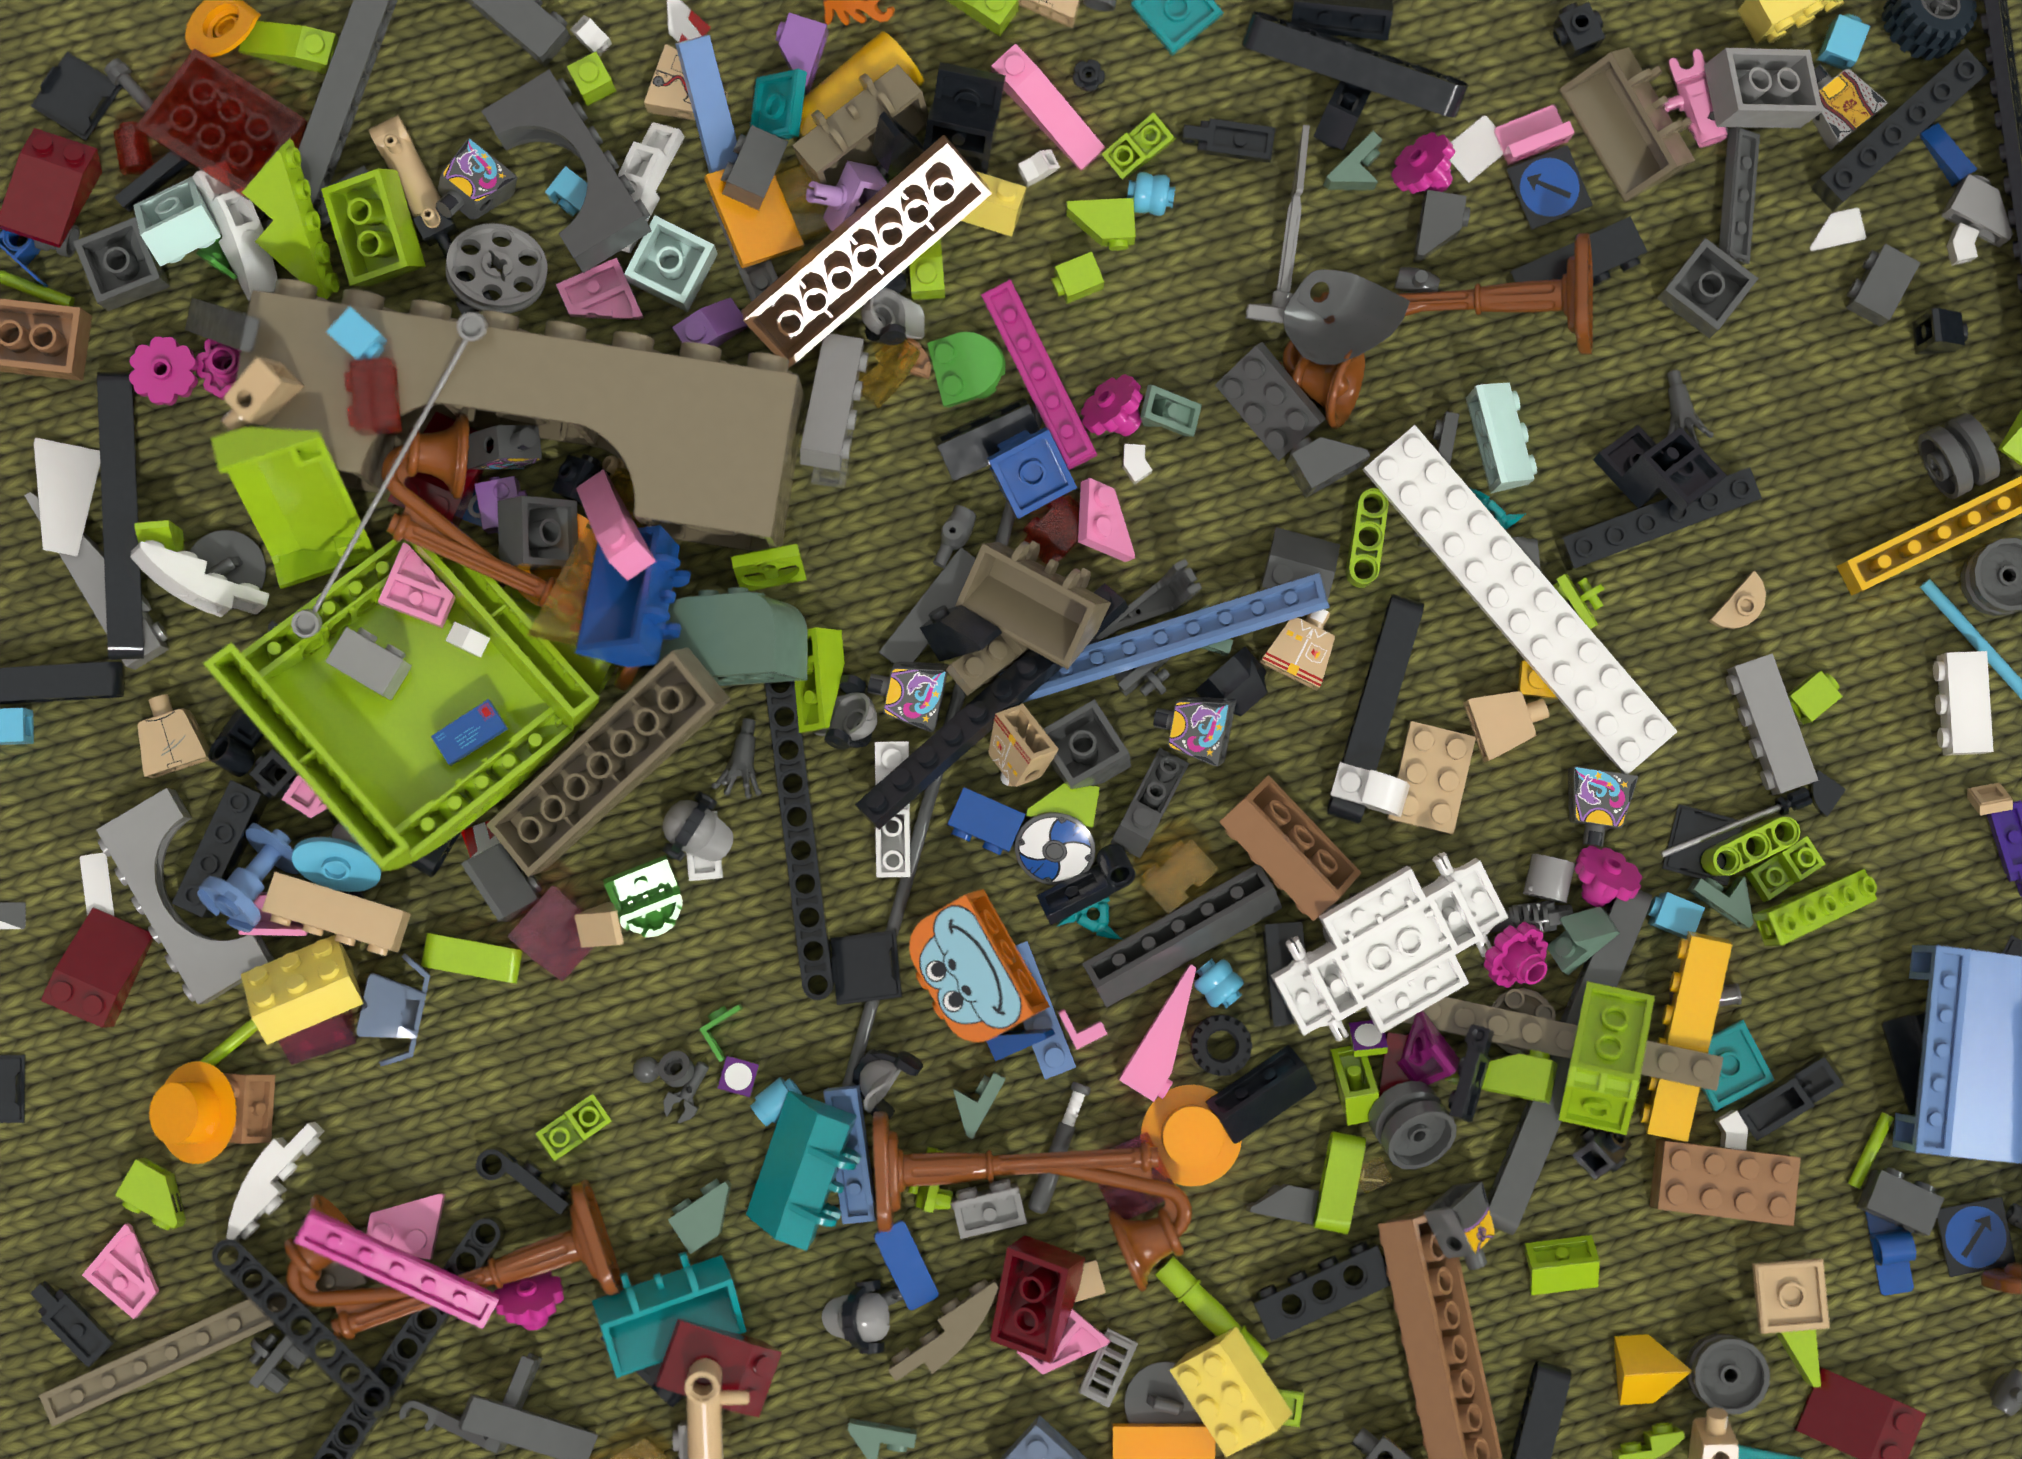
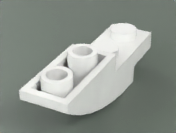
M652 122L642 143L633 142L618 174V177L625 174L635 190L634 193L630 194L634 202L641 199L650 215L660 200L656 190L685 138L680 129ZM637 241L621 251L631 253Z
M226 163L197 171L192 178L222 235L219 244L234 274L238 276L237 279L248 301H250L252 290L274 293L277 273L273 257L255 242L264 230L252 201L241 193L245 187L238 188Z
M141 541L131 551L130 557L155 583L185 603L202 611L222 617L232 608L258 614L267 606L269 593L260 591L258 586L250 583L237 584L227 581V578L221 574H205L207 561L198 559V556L192 552H175L165 549L163 544L156 541Z
M909 741L875 742V786L909 757ZM910 803L880 830L876 828V877H910Z
M316 1122L308 1123L289 1143L283 1137L273 1139L261 1153L238 1192L229 1219L226 1238L236 1241L242 1237L244 1240H247L259 1228L260 1225L257 1223V1220L265 1212L271 1215L283 1203L284 1200L280 1197L287 1189L278 1179L286 1180L297 1169L298 1166L295 1164L297 1159L303 1153L309 1156L321 1144L322 1141L318 1138L324 1130Z

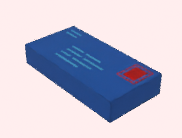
M488 699L431 737L448 765L452 766L508 730V727L491 700Z

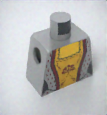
M1820 64L1814 70L1823 112L1813 118L1812 121L1827 147L1832 150L1876 115L1887 102L1850 69H1845L1832 79Z

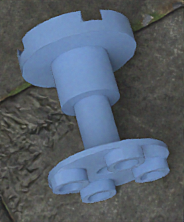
M252 823L245 831L248 842L258 852L245 869L236 868L226 881L213 876L207 877L197 891L202 903L214 915L218 916L222 912L230 918L226 922L228 925L243 932L252 931L261 920V913L253 902L264 890V885L261 881L271 869L276 866L288 873H299L292 863L293 849L289 846L290 838L278 829H274L271 833L256 823Z

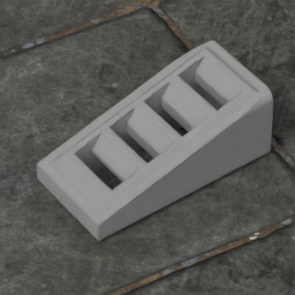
M1107 1328L1104 1335L1111 1342L1127 1349L1126 1353L1122 1355L1107 1346L1096 1350L1078 1388V1392L1106 1407H1110L1138 1342ZM1105 1354L1120 1361L1119 1367L1101 1360L1103 1355ZM1100 1367L1114 1374L1113 1380L1096 1373L1097 1368ZM1094 1380L1108 1387L1107 1392L1104 1393L1090 1386L1091 1381Z

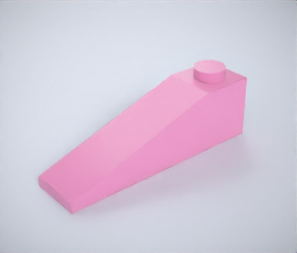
M1016 43L991 65L992 73L1006 75L1004 91L1080 171L1086 168L1105 150L1104 145L1038 66Z
M604 469L576 488L594 535L606 558L627 581L656 562Z
M1191 964L1185 969L1118 1080L1153 1102L1157 1096L1163 1099L1173 1083L1168 1078L1173 1070L1196 972V967Z

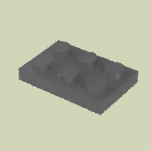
M1263 342L1257 344L1215 384L1278 461L1291 452L1294 445L1304 440L1326 420V417Z

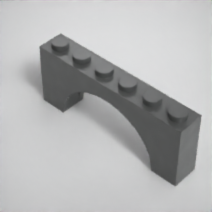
M547 70L483 109L482 113L506 151L525 143L546 142L568 149L584 162L587 172V192L583 206L576 218L558 234L581 271L585 273L652 232L646 221L651 215L641 199L636 202L632 199L630 194L634 193L635 190L625 174L618 177L614 171L619 166L609 150L603 153L599 145L603 144V141L594 126L588 129L585 126L584 121L588 118L578 102L571 104L568 97L572 93L563 78L556 81L551 71Z

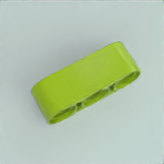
M1370 488L1364 491L1357 499L1354 509L1346 578L1352 586L1358 588L1369 586L1377 578L1380 570L1389 503L1388 499L1377 488ZM1364 499H1376L1380 505L1379 512L1370 513L1365 510ZM1363 530L1372 532L1375 536V544L1372 546L1363 545L1359 540V533ZM1355 564H1366L1371 570L1370 578H1358L1354 572Z
M1791 817L1766 819L1709 847L1702 855V867L1706 873L1712 876L1736 874L1794 845L1800 837V827L1796 820ZM1778 824L1784 830V837L1781 841L1775 834ZM1749 838L1755 843V851L1752 855L1746 849V843ZM1719 853H1723L1726 857V865L1723 869L1717 864Z
M427 933L421 967L517 983L523 950Z
M1331 1131L1320 1182V1192L1313 1228L1348 1234L1365 1153V1137Z

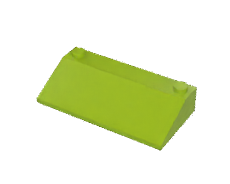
M243 427L212 437L211 441L220 473L227 472L272 558L280 589L333 573L362 521L320 431ZM365 528L362 530L341 570L362 563L376 552Z

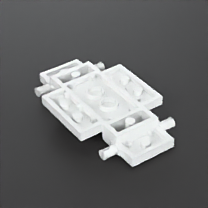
M1439 853V857L1434 856L1433 861L1441 876L1422 889L1412 869L1406 866L1319 916L1332 943L1328 942L1312 952H1305L1299 937L1291 938L1293 942L1287 940L1285 944L1294 960L1288 966L1272 974L1271 977L1299 1031L1306 1035L1318 1027L1329 1025L1335 1040L1342 1041V1036L1347 1038L1349 1033L1346 1031L1341 1020L1366 1007L1376 1029L1382 1034L1469 984L1455 955L1476 944L1481 957H1485L1486 951L1492 947L1486 935L1494 926L1508 919L1481 861L1475 858L1459 868H1452L1446 853Z

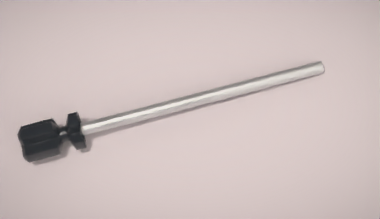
M1801 788L1787 794V800L1783 797L1775 798V806L1660 852L1663 858L1778 811L1784 816L1789 814L1790 807L1794 811L1811 805L1813 799L1810 797L1807 788Z

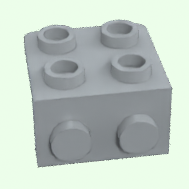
M1009 1178L991 1182L990 1189L977 1192L976 1186L957 1190V1197L951 1199V1206L955 1213L960 1239L1027 1224L1018 1183L1011 1184Z

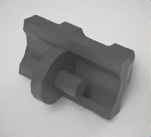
M1171 657L1114 674L1119 682V690L1127 697L1147 680L1148 682L1139 689L1145 697L1154 689L1160 695H1163L1167 690L1162 682L1170 676V673L1165 668L1156 675L1154 673L1167 663Z
M296 1329L293 1331L295 1335L303 1336ZM271 1332L265 1340L255 1337L250 1343L256 1351L250 1358V1361L258 1366L263 1358L267 1360L251 1378L249 1383L256 1389L263 1385L268 1390L279 1394L292 1379L278 1368L283 1360L286 1359L299 1369L308 1358L286 1336L274 1349L273 1346L279 1337Z

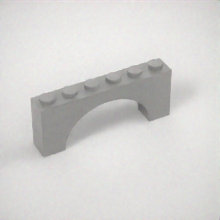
M165 788L96 829L101 837L98 839V844L107 857L112 856L117 865V868L114 870L120 882L124 886L128 885L134 894L131 900L136 910L141 915L145 914L151 923L148 926L151 936L158 944L162 942L168 953L165 955V959L169 967L175 973H180L185 982L182 984V988L190 1001H196L197 1004H207L241 984L242 973L275 959L261 935H246L229 941L212 939L191 928L174 909L164 883V860L172 838L192 817L176 790Z

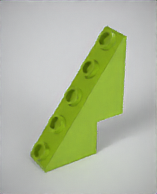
M289 138L241 193L273 220L255 242L299 281L316 286L318 288V297L328 299L332 293L339 291V278L333 272L330 263V249L328 244L324 242L320 230V216L317 211H314L310 198L311 187L302 172L301 154L298 148L295 147L294 142Z
M1862 869L1784 899L1782 903L1752 915L1764 945L1781 946L1876 901L1877 885L1874 879L1867 875L1866 870Z

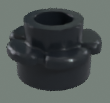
M1089 59L1085 62L1082 60L1074 67L1073 82L1080 89L1094 91L1104 82L1105 72L1101 70V64L1098 61ZM1087 72L1092 74L1090 78L1086 77L1085 74Z

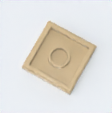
M1823 1259L1752 1263L1759 1333L1830 1328Z

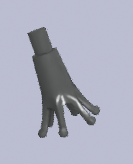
M1680 370L1668 372L1667 377L1670 386L1668 396L1671 412L1668 435L1679 427L1683 429L1685 427L1688 429L1691 438L1700 445L1694 431V424L1709 438H1712L1714 434L1705 427L1695 412L1687 387L1682 382Z
M743 719L741 732L736 737L730 760L718 780L712 783V788L717 789L721 783L722 785H727L724 790L726 796L730 795L737 776L743 777V787L745 788V797L747 799L752 797L749 787L750 779L755 794L759 796L762 793L758 787L754 770L756 738L753 735L756 725L755 720Z

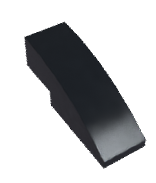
M1824 1051L1741 1108L1738 1113L1751 1134L1758 1141L1814 1107L1815 1103L1844 1086V1078Z

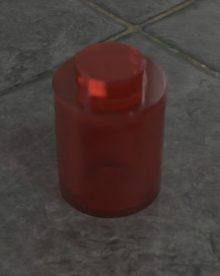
M135 121L119 124V128L113 131L120 173L129 175L144 173L153 166L147 128L139 126V123Z

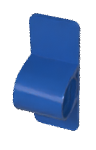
M2 230L0 232V247L43 286L48 287L27 266L40 252V249L35 247L34 240L28 238L26 244L17 247V240L21 235Z
M1865 1212L1880 1293L1887 1296L1912 1291L1914 1284L1909 1261L1916 1259V1247L1911 1232Z
M900 1220L894 1223L893 1229L890 1232H876L874 1239L908 1309L915 1310L936 1299L939 1295L937 1288L905 1222Z

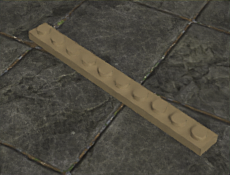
M1445 997L1423 1010L1437 1030L1466 1036L1471 1024L1478 1025L1494 1031L1492 1042L1545 1052L1568 1059L1572 1057L1578 1025ZM1415 1015L1403 1022L1413 1024ZM1647 1041L1641 1075L1717 1091L1724 1057Z
M335 1262L321 1270L322 1274L316 1283V1287L321 1292L349 1290L368 1282L366 1275ZM287 1282L282 1283V1285L289 1291ZM283 1297L274 1298L269 1303V1310L272 1312L282 1311L287 1305V1300ZM247 1299L39 1395V1398L53 1427L273 1326V1324ZM304 1305L307 1309L312 1308L311 1306Z

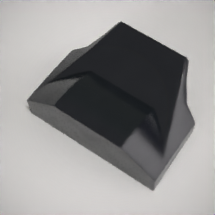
M1243 647L1194 692L1202 698L1235 699L1234 714L1241 717L1268 693L1265 684L1267 671L1246 647Z

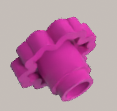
M1434 132L1420 136L1414 145L1405 147L1396 158L1395 164L1397 167L1391 173L1393 182L1401 191L1409 190L1411 194L1427 190L1444 192L1450 186L1453 179L1450 169L1452 165L1450 159L1455 154L1453 144L1445 135L1437 136Z
M154 337L150 342V347L139 345L135 350V354L129 360L130 365L135 369L129 375V381L134 385L135 392L143 397L148 396L149 400L155 405H174L178 396L189 397L193 388L198 384V378L193 374L199 366L197 359L190 348L184 345L179 346V343L172 337Z
M207 339L204 343L206 352L199 353L196 356L199 366L195 372L198 377L204 380L203 386L207 392L224 400V396L236 383L241 350Z
M1127 374L1121 375L1117 380L1114 377L1109 378L1105 383L1096 388L1095 395L1085 401L1080 413L1084 417L1082 424L1097 436L1103 434L1106 430L1121 434L1122 436L1131 435L1139 428L1142 422L1138 409L1143 395L1139 392L1141 386L1133 377Z
M1589 846L1588 848H1583L1576 859L1577 865L1574 870L1583 882L1581 895L1586 902L1595 907H1604L1607 903L1612 902L1615 897L1622 901H1628L1635 898L1641 888L1640 882L1643 877L1639 873L1638 868L1634 864L1626 862L1622 854L1614 852L1610 848L1605 847L1600 850L1595 846Z
M1523 922L1517 928L1509 926L1498 934L1494 939L1495 946L1489 948L1485 953L1484 967L1489 971V977L1497 985H1503L1506 988L1511 987L1515 981L1519 984L1527 983L1530 985L1541 981L1547 972L1545 958L1548 943L1543 939V932L1535 925Z
M552 1271L503 1284L501 1289L498 1288L493 1292L499 1295V1301L495 1306L497 1314L504 1315L507 1323L522 1325L527 1330H538L544 1327L549 1321V1316L557 1310L555 1304L564 1300L561 1278L553 1276Z

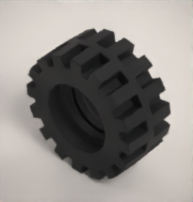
M1215 1015L1206 1018L1195 1028L1191 1037V1052L1196 1063L1206 1072L1218 1076L1231 1075L1242 1069L1248 1059H1250L1252 1049L1251 1035L1245 1025L1236 1018L1227 1015ZM1217 1031H1227L1235 1039V1051L1227 1059H1215L1208 1052V1039Z

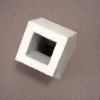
M585 15L570 29L591 53L596 51L598 56L612 44L610 38L591 18Z
M1051 149L1041 150L1018 164V171L1027 187L1048 177L1060 168Z
M1959 223L1954 227L1947 244L1951 266L1970 262L1978 257L1975 241L1979 230L1963 223Z
M1124 444L1123 469L1134 485L1150 475L1152 469L1145 460V445Z
M454 622L445 641L480 658L490 638Z
M1731 1110L1714 1120L1721 1131L1720 1147L1746 1150L1748 1128L1737 1110Z

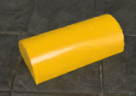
M881 31L804 96L798 138L801 139L817 127L811 116L813 112L819 110L827 119L861 93L864 89L859 81V77L864 73L874 83L898 64L912 81L920 87L924 84L920 71L903 48L889 34Z

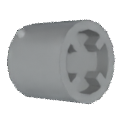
M1532 854L1523 894L1548 901L1567 903L1575 863L1546 855Z

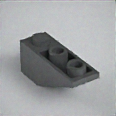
M1159 748L1110 843L1122 846L1125 851L1138 858L1142 856L1189 765L1188 762Z

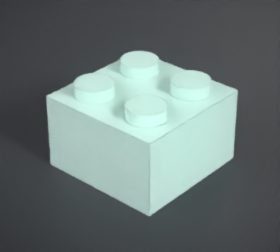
M192 177L133 205L140 235L160 267L167 263L180 261L187 253L195 249L209 247L216 239L221 237L219 229Z
M654 215L649 225L652 232L643 236L624 275L630 284L688 312L718 253L714 244Z

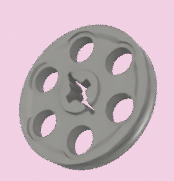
M494 223L477 225L459 234L448 249L445 267L446 278L450 288L465 304L480 311H497L506 314L523 310L540 297L545 287L548 270L545 254L531 236L515 227ZM497 237H503L509 240L511 244L506 247H499L492 240ZM465 245H473L479 249V252L474 255H468L461 248ZM531 256L537 263L532 266H526L519 261V258ZM491 263L496 265L498 269H502V275L496 268H491ZM466 271L471 273L474 279L468 282L461 281L457 278L456 274ZM519 282H525L532 287V290L525 293L515 289L514 285ZM487 290H494L501 297L495 301L488 300L483 296V293Z

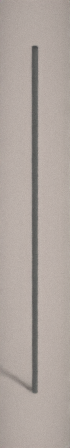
M1034 403L1032 413L1040 429L1043 419ZM1007 500L995 542H1000L1008 546L1016 517ZM956 682L943 726L962 710L966 694ZM943 774L925 789L910 842V877H900L885 930H896L897 937ZM880 1000L865 1002L842 1087L855 1086L852 1082L853 1072L856 1066L860 1064L861 1058L865 1055Z

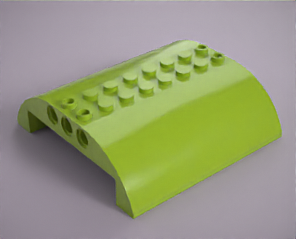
M404 539L401 541L391 540L332 584L317 611L322 619V627L317 634L309 638H302L295 634L291 622L296 613L304 609H313L321 593L241 653L231 642L203 663L212 676L382 871L398 869L424 857L452 839L546 764L573 737L595 709L600 699L494 579ZM403 542L414 550L456 597L443 628L378 603ZM454 622L490 638L480 658L445 641ZM346 627L356 633L361 627L378 637L375 642L378 646L385 649L390 644L406 654L403 660L412 665L392 700L387 699L325 662ZM488 699L491 700L508 730L454 765H448L431 736Z

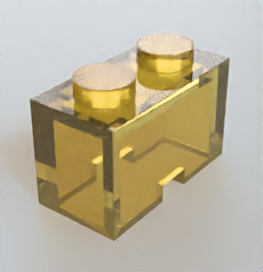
M1192 839L1186 844L1182 840L1178 841L1166 853L1170 857L1167 862L1161 867L1155 863L1142 875L1146 881L1141 887L1167 915L1172 913L1189 897L1185 891L1192 884L1196 888L1200 887L1219 869Z

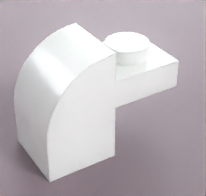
M1340 762L1331 796L1362 804L1368 809L1401 818L1410 785L1401 779L1381 772L1366 770Z

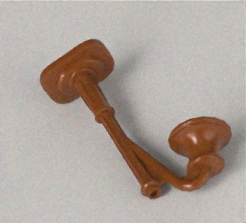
M1579 233L1575 237L1574 255L1568 258L1567 273L1563 275L1562 279L1524 281L1481 286L1477 283L1474 289L1398 294L1410 300L1405 316L1422 311L1463 309L1475 310L1477 315H1480L1482 312L1563 311L1567 317L1569 331L1576 336L1578 352L1581 355L1592 354L1593 261L1589 233ZM1324 292L1320 297H1314L1313 301L1317 303L1322 302L1328 297L1329 293ZM1334 315L1324 319V322L1327 324L1335 321ZM1290 340L1283 352V366L1310 399L1323 406L1326 411L1328 424L1333 429L1342 427L1350 417L1361 390L1365 370L1364 353L1336 365L1317 364L1304 358ZM1350 350L1344 356V359H1348L1350 357L1352 350Z
M460 414L454 424L446 430L434 433H420L419 429L386 487L397 500L405 505L402 515L394 513L386 532L393 534L392 537L395 541L404 539L539 599V606L546 605L581 624L587 592L558 583L554 577H550L547 581L497 559L404 485V480L407 477H414L417 472L441 479L449 487L450 494L454 499L461 498L463 494L469 449V419L467 414ZM413 426V427H411V428L409 429L408 437L410 436V434H411V432H412V430H413V428H414L415 426ZM404 445L394 448L384 459L381 472L383 482ZM617 665L619 669L615 677L614 686L622 691H626L640 666L625 667Z
M884 1111L874 1112L873 1146L879 1232H890L893 1229L894 1212L901 1208V1193L905 1191V1187L944 1185L983 1179L992 1182L993 1176L1051 1173L1164 1198L1165 1205L1158 1211V1217L1148 1220L1132 1221L1123 1218L1114 1210L1108 1212V1218L1118 1245L1140 1291L1143 1292L1147 1289L1148 1275L1161 1259L1172 1253L1175 1256L1184 1254L1179 1237L1187 1230L1191 1222L1192 1206L1188 1196L1178 1186L1152 1179L1151 1169L1159 1167L1158 1148L1150 1147L1149 1143H1142L1140 1148L992 1155L991 1150H987L986 1153L934 1152L904 1154L903 1150L899 1149L897 1133L890 1130L888 1114Z
M587 1179L577 1182L571 1187L573 1204L570 1207L572 1219L570 1230L524 1246L498 1259L491 1257L488 1260V1265L458 1275V1277L482 1288L495 1285L501 1289L503 1284L540 1275L582 1261L586 1264L591 1276L599 1280L603 1291L607 1295H614L623 1290L620 1268L596 1196ZM314 1194L311 1197L310 1208L353 1227L347 1218L325 1197ZM288 1238L284 1243L285 1251L291 1259L286 1275L290 1293L306 1306H334L338 1318L332 1319L331 1324L333 1332L338 1339L352 1340L358 1332L432 1307V1305L390 1286L321 1292L316 1287V1283L322 1274L321 1270L336 1261L294 1243L295 1239Z

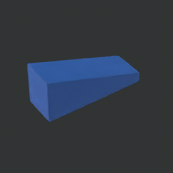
M1939 123L1919 134L1951 186L1959 183L1968 174H1972L1977 170Z
M1053 1028L1006 1031L986 1042L994 1060L998 1061L1055 1035Z

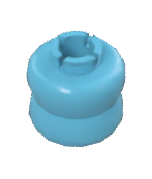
M1139 172L1136 182L1130 180L1127 198L1134 199V212H1149L1156 216H1162L1165 214L1166 206L1172 208L1176 187H1169L1170 178L1166 175L1153 176L1146 172Z
M1212 958L1196 971L1200 977L1194 982V986L1200 993L1205 995L1211 1007L1216 1008L1223 1003L1225 1008H1227L1243 995L1238 989L1244 985V981L1237 973L1233 972L1227 960L1221 959L1215 963Z

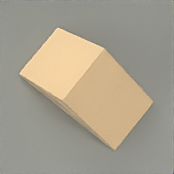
M611 901L574 915L581 948L624 944L618 913Z

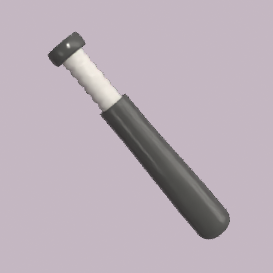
M1072 1082L1070 1089L1073 1092L1062 1122L1059 1121L1048 1152L1068 1151L1076 1129L1074 1127L1085 1095L1088 1096L1090 1094V1087ZM1051 1173L1039 1174L1028 1203L1030 1210L1040 1214L1047 1212L1060 1175Z

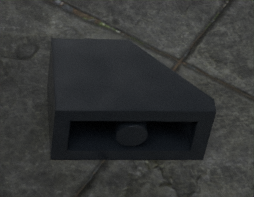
M1340 80L1313 137L1321 140L1328 147H1337L1344 150L1371 91Z
M884 111L878 119L872 153L880 162L876 166L879 172L888 181H891L926 149L916 136Z
M1933 308L1912 322L1916 355L1956 352L1965 346V342L1968 339V327L1966 322L1962 320V312Z
M944 605L935 609L928 615L930 620L920 627L939 662L980 651L1002 634L999 627L962 605L949 609Z

